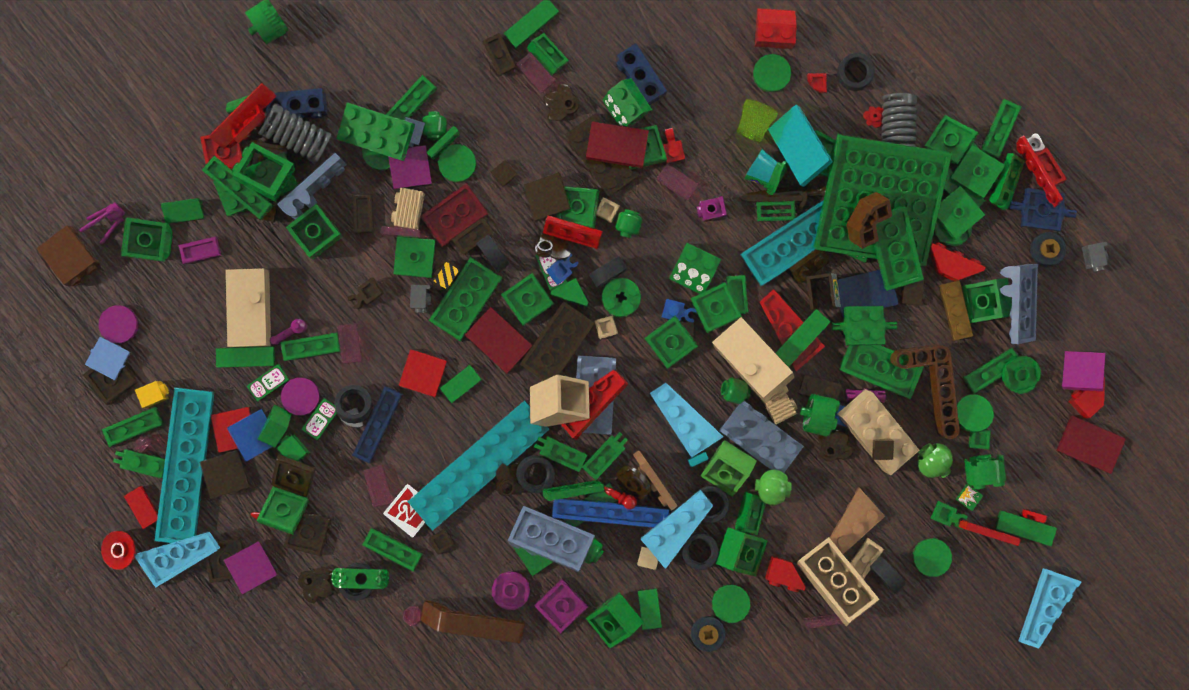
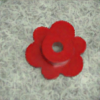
M869 107L868 111H865L863 114V118L867 120L866 124L868 126L872 125L875 128L880 127L883 119V109L881 107Z

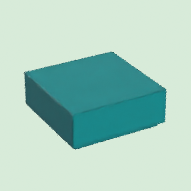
M706 452L687 459V461L693 467L708 460Z

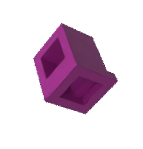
M723 196L700 201L699 206L696 207L698 218L702 217L703 222L724 218L727 215ZM708 206H713L715 208L714 212H709Z

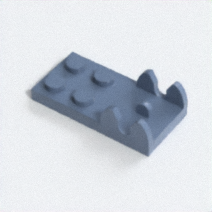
M334 153L277 205L283 212L296 220L303 214L300 209L304 208V204L308 208L317 204L313 194L320 188L324 189L331 182L330 179L335 175L339 176L345 170L344 167L347 164Z
M1038 264L1005 267L1000 271V274L1005 278H1011L1012 284L1000 288V292L1005 296L1012 297V309L1010 311L1012 321L1009 332L1011 344L1035 341Z
M578 356L576 379L588 381L590 388L594 385V382L616 369V358ZM613 401L583 433H612Z
M745 401L738 404L719 430L770 470L776 469L783 473L804 447Z
M523 506L508 538V543L514 548L526 550L531 555H539L580 572L595 535Z

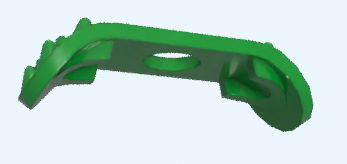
M335 568L331 578L332 584L337 588L384 589L389 583V572L386 569ZM364 573L367 580L364 584L356 583L355 577L357 574Z

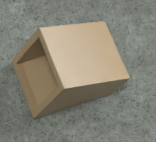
M555 375L530 387L531 424L548 427L590 418L588 381Z

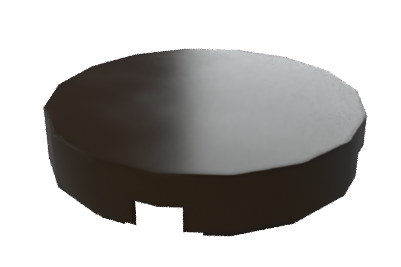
M623 466L616 473V476H618L616 479L617 483L627 495H634L636 499L642 500L651 493L650 482L636 468Z

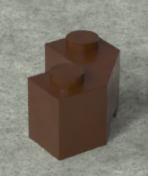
M875 192L859 200L847 222L849 240L863 249L879 241L876 224L892 217L890 199Z

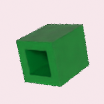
M296 435L285 436L279 441L281 445L277 447L283 456L298 462L310 453Z

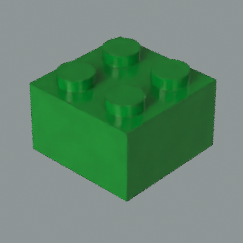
M317 204L286 226L307 256L313 260L344 237Z

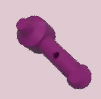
M295 319L292 321L291 327L276 336H272L270 343L275 346L294 333H304L307 329L306 322L302 319Z

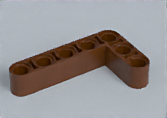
M933 344L894 351L890 360L896 367L908 369L929 365L937 433L947 439L956 438L960 429L949 348ZM941 349L942 355L940 358H937L936 352ZM923 352V359L919 361L917 358L918 354ZM904 355L905 361L900 364L899 357ZM943 368L944 374L942 377H939L938 372ZM945 387L946 393L944 396H941V389ZM948 406V413L943 415V409ZM950 425L951 430L946 434L945 428Z
M429 600L424 601L420 617L422 622L436 631L521 643L525 623L521 621L453 611L438 602Z

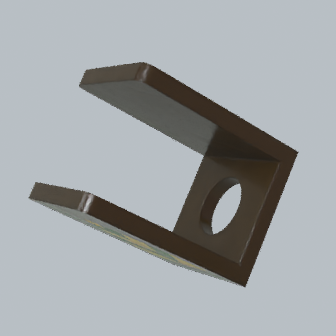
M828 273L806 277L811 310H819L815 280L829 278L833 307H841L837 274Z

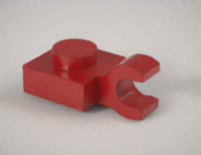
M673 128L666 129L667 144H663L667 157L666 164L685 160L681 140L675 142Z

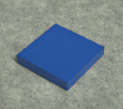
M262 409L227 427L245 462L272 447L257 440L267 420Z

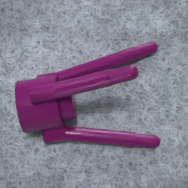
M114 202L86 218L88 221L93 218L96 219L80 228L79 231H85L106 217L111 222L115 220V223L100 241V244L103 245L115 228L124 221L122 216L125 213Z

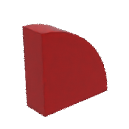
M808 73L807 80L809 85L815 91L826 94L827 73Z
M1024 509L1021 514L1024 518L1041 523L1046 522L1047 519L1045 515Z

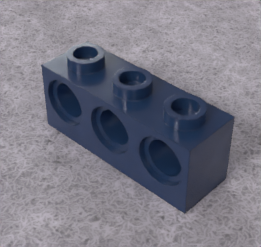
M636 43L617 55L616 65L620 72H625L627 75L626 79L632 78L649 105L666 95L667 90ZM629 56L633 57L635 59V62L633 64H627L625 62V58ZM641 72L645 75V78L637 80L635 74ZM652 88L655 90V95L648 96L645 90Z
M322 88L275 93L276 97L266 106L267 115L274 103L281 104L283 111L289 110L290 114H296V119L308 116L317 119L322 118V115H327L326 94ZM313 101H320L317 108H311ZM296 102H300V108L298 110H293V104Z

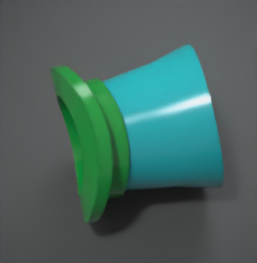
M761 149L744 180L763 185L764 188H767V193L773 195L787 172L789 165L786 161L782 163L777 162Z

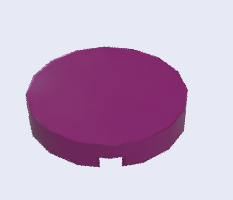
M115 305L107 308L101 314L99 330L106 340L112 343H125L135 336L138 330V319L131 309Z
M297 377L284 385L281 391L282 404L288 412L294 415L309 414L317 408L320 402L319 389L313 381L307 378Z
M506 571L494 580L492 597L498 606L506 610H516L527 602L530 595V585L521 573Z

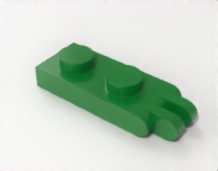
M621 432L615 437L611 435L582 466L595 480L625 450L623 445L628 439L625 437L619 442L618 439L623 435Z
M548 436L546 439L538 437L537 440L544 443L543 447L538 444L534 446L541 450L539 454L580 472L587 454Z
M124 449V452H115V455L122 456V460L117 458L113 460L114 463L120 464L119 468L163 478L165 458L129 449Z

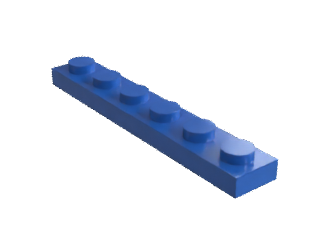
M568 498L554 500L552 518L655 527L669 515L668 508L636 505L633 509L629 510L624 505L618 503Z

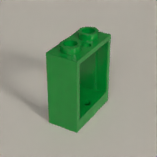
M252 142L249 147L247 146L242 153L243 158L240 163L237 162L234 165L232 175L235 181L276 202L295 171L294 164ZM255 152L283 166L270 188L243 175Z

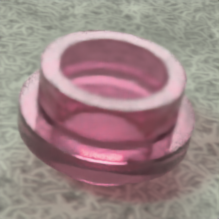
M140 436L133 443L135 445L133 450L139 453L143 452L151 444L148 440L149 437L143 438Z
M416 606L408 607L403 613V620L410 626L417 625L421 620L420 609Z

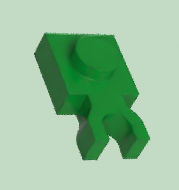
M938 501L930 519L949 527L953 524L955 527L963 530V528L959 527L958 521L960 518L967 520L968 516L956 513V508Z

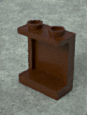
M67 225L36 249L62 284L73 287L78 285L82 281L81 278L86 274L94 273L100 262L93 258L78 238V233L74 227Z

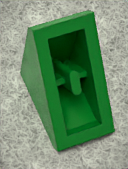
M576 278L551 291V296L585 307L588 306V301Z
M274 405L257 440L275 448L288 428L292 413Z

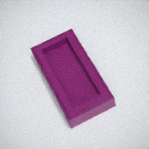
M216 236L178 245L183 264L221 256Z

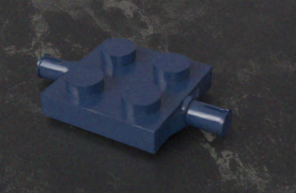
M1032 188L1025 189L1022 203L1013 201L1010 203L1012 205L1010 209L1021 210V227L1059 232L1061 231L1064 216L1075 218V213H1077L1076 210L1065 209V193L1061 192L1059 193L1063 201L1056 207L1047 200L1044 190Z

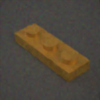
M960 281L939 285L952 340L972 337V329Z

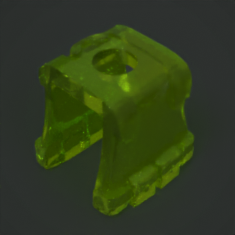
M746 99L742 106V116L735 134L760 144L768 127L776 119L778 112L761 102Z

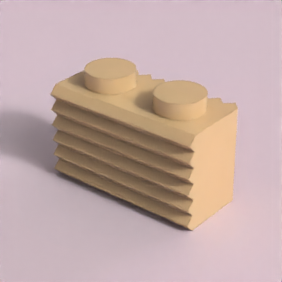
M400 188V192H396L395 203H397V209L392 212L391 222H394L395 227L419 230L425 196L423 191Z
M784 386L766 403L763 401L774 424H778L797 414L795 410L798 408L795 401L789 399L786 394L789 392L787 386Z

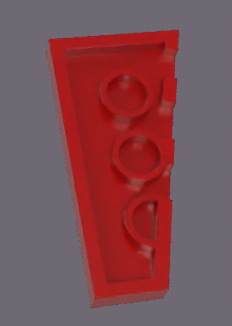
M774 289L760 301L766 316L783 345L803 324V321ZM817 337L792 363L795 371H798L825 347Z
M612 370L594 382V385L589 388L590 418L561 424L562 427L573 439L577 440L625 389L628 383L616 370Z

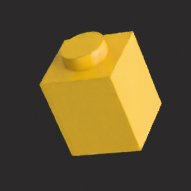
M155 381L135 390L142 408H149L169 399L167 395L169 390L162 381Z

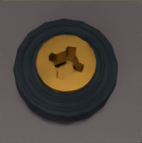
M1045 232L1039 234L1031 243V256L1036 263L1042 266L1056 265L1063 260L1066 254L1065 241L1056 233Z
M705 616L699 618L691 628L692 641L702 651L711 652L717 650L725 640L726 632L724 626L714 617Z

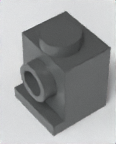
M1107 242L1082 247L1086 270L1092 268L1093 272L1105 270L1109 259L1108 253L1104 249V246H1107Z
M411 285L410 308L415 309L416 313L427 312L428 305H431V294H428V291H432V286Z

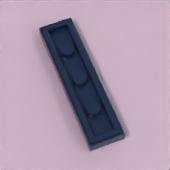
M387 386L384 387L352 456L369 464L371 463L400 402L402 393Z

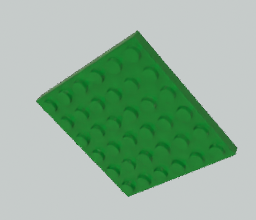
M837 134L832 158L833 162L830 167L813 248L877 259L874 244L863 249L849 240L847 222L859 200L877 192L890 199L891 209L901 206L907 207L920 266H926L952 153Z

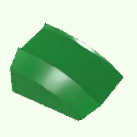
M126 218L121 257L165 261L171 252L173 232L170 225L162 222Z

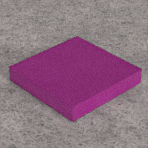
M426 145L408 148L404 161L388 156L393 189L432 184Z
M1065 351L1062 389L1103 391L1105 353Z
M259 541L224 560L241 594L277 575Z
M563 579L554 585L534 605L560 634L589 607Z

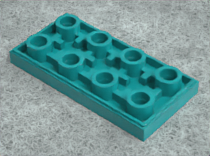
M793 106L768 129L801 186L804 187L833 162L800 106Z

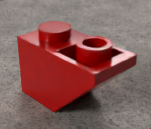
M1105 377L1103 391L1075 390L1071 394L1072 398L1068 402L1083 418H1091L1104 406Z
M771 556L765 576L769 580V584L780 587L781 584L786 585L788 590L799 592V589L805 591L806 587L792 562Z

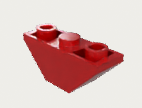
M936 242L930 246L929 255L936 273L951 281L961 280L982 272L986 268L981 265L979 260L964 258L963 253L955 250L951 252L941 243Z

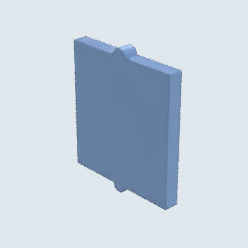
M99 337L94 348L90 350L91 354L85 365L116 380L121 369L125 368L124 364L130 352Z

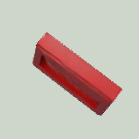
M143 486L124 496L142 529L157 522L158 512Z

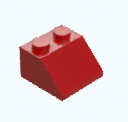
M757 8L755 47L793 49L796 43L797 26L795 11Z

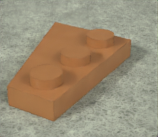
M637 451L634 453L633 456L640 465L638 470L651 480L649 481L653 492H659L661 496L658 499L664 507L668 505L671 511L678 507L641 452Z
M858 487L841 520H839L832 532L830 539L841 553L844 554L880 522L885 515Z

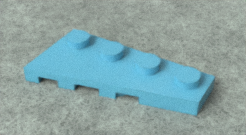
M664 383L650 393L691 458L724 437L667 383Z
M699 490L641 537L642 542L665 569L713 507V504Z
M207 532L137 553L135 558L156 588L220 549V546L211 533Z
M1043 568L1018 641L1039 649L1052 629L1053 623L1059 618L1062 609L1070 601L1073 592L1079 587L1081 581Z

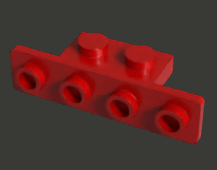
M261 83L210 134V138L222 148H225L233 139L238 143L246 140L251 135V131L264 122L266 117L264 108L276 97V94Z
M1024 135L1021 136L1016 143L1019 154L1025 158L1028 169L1033 171L1037 184L1046 193L1047 200L1054 207L1058 206L1063 201V198L1056 186L1067 180L1048 148L1035 153Z

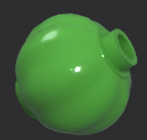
M928 443L920 449L917 463L920 472L924 476L929 478L941 476L944 478L951 473L950 467L953 463V456L947 446L939 443L933 445Z
M771 469L763 473L760 479H756L755 490L758 491L760 499L764 503L778 505L784 502L785 497H790L792 483L787 481L788 477L780 470Z

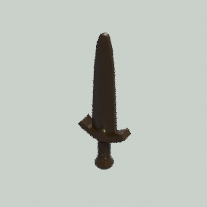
M800 185L778 188L773 195H769L767 190L744 194L741 196V200L747 202L802 201L799 208L803 209L808 196L824 197L826 186L807 190L806 185L804 187Z

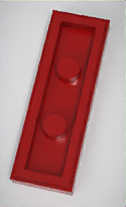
M547 215L543 230L544 234L595 249L599 247L603 232Z
M964 520L960 521L959 527L1016 546H1019L1021 541L1020 538Z

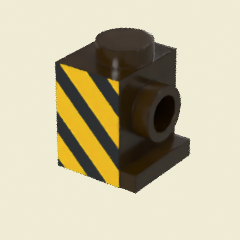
M443 260L441 264L444 266L443 268L439 267L434 274L436 279L433 286L441 291L444 288L449 290L461 272Z

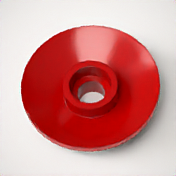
M113 531L104 538L101 546L104 562L110 568L116 570L127 568L133 562L135 544L129 534L123 531Z

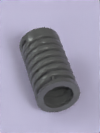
M892 93L882 96L884 101L882 104L884 110L882 112V141L890 143L916 142V137L914 136L916 135V130L913 128L917 126V123L914 122L917 119L915 115L917 108L912 106L917 105V95ZM902 144L916 147L915 144Z
M276 103L272 106L258 133L267 139H271L275 134L273 141L278 143L281 139L280 145L282 147L288 142V150H292L295 145L293 150L295 154H298L302 148L300 156H306V159L313 164L317 163L331 137L329 132H323L321 128L316 130V125H310L309 121L303 122L301 117L296 119V114H290L289 110L283 111V107Z

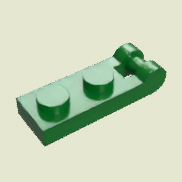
M1014 153L1007 154L1004 162L1005 166L1001 171L995 192L989 198L991 203L997 205L1002 210H1006L1010 206L1025 162Z

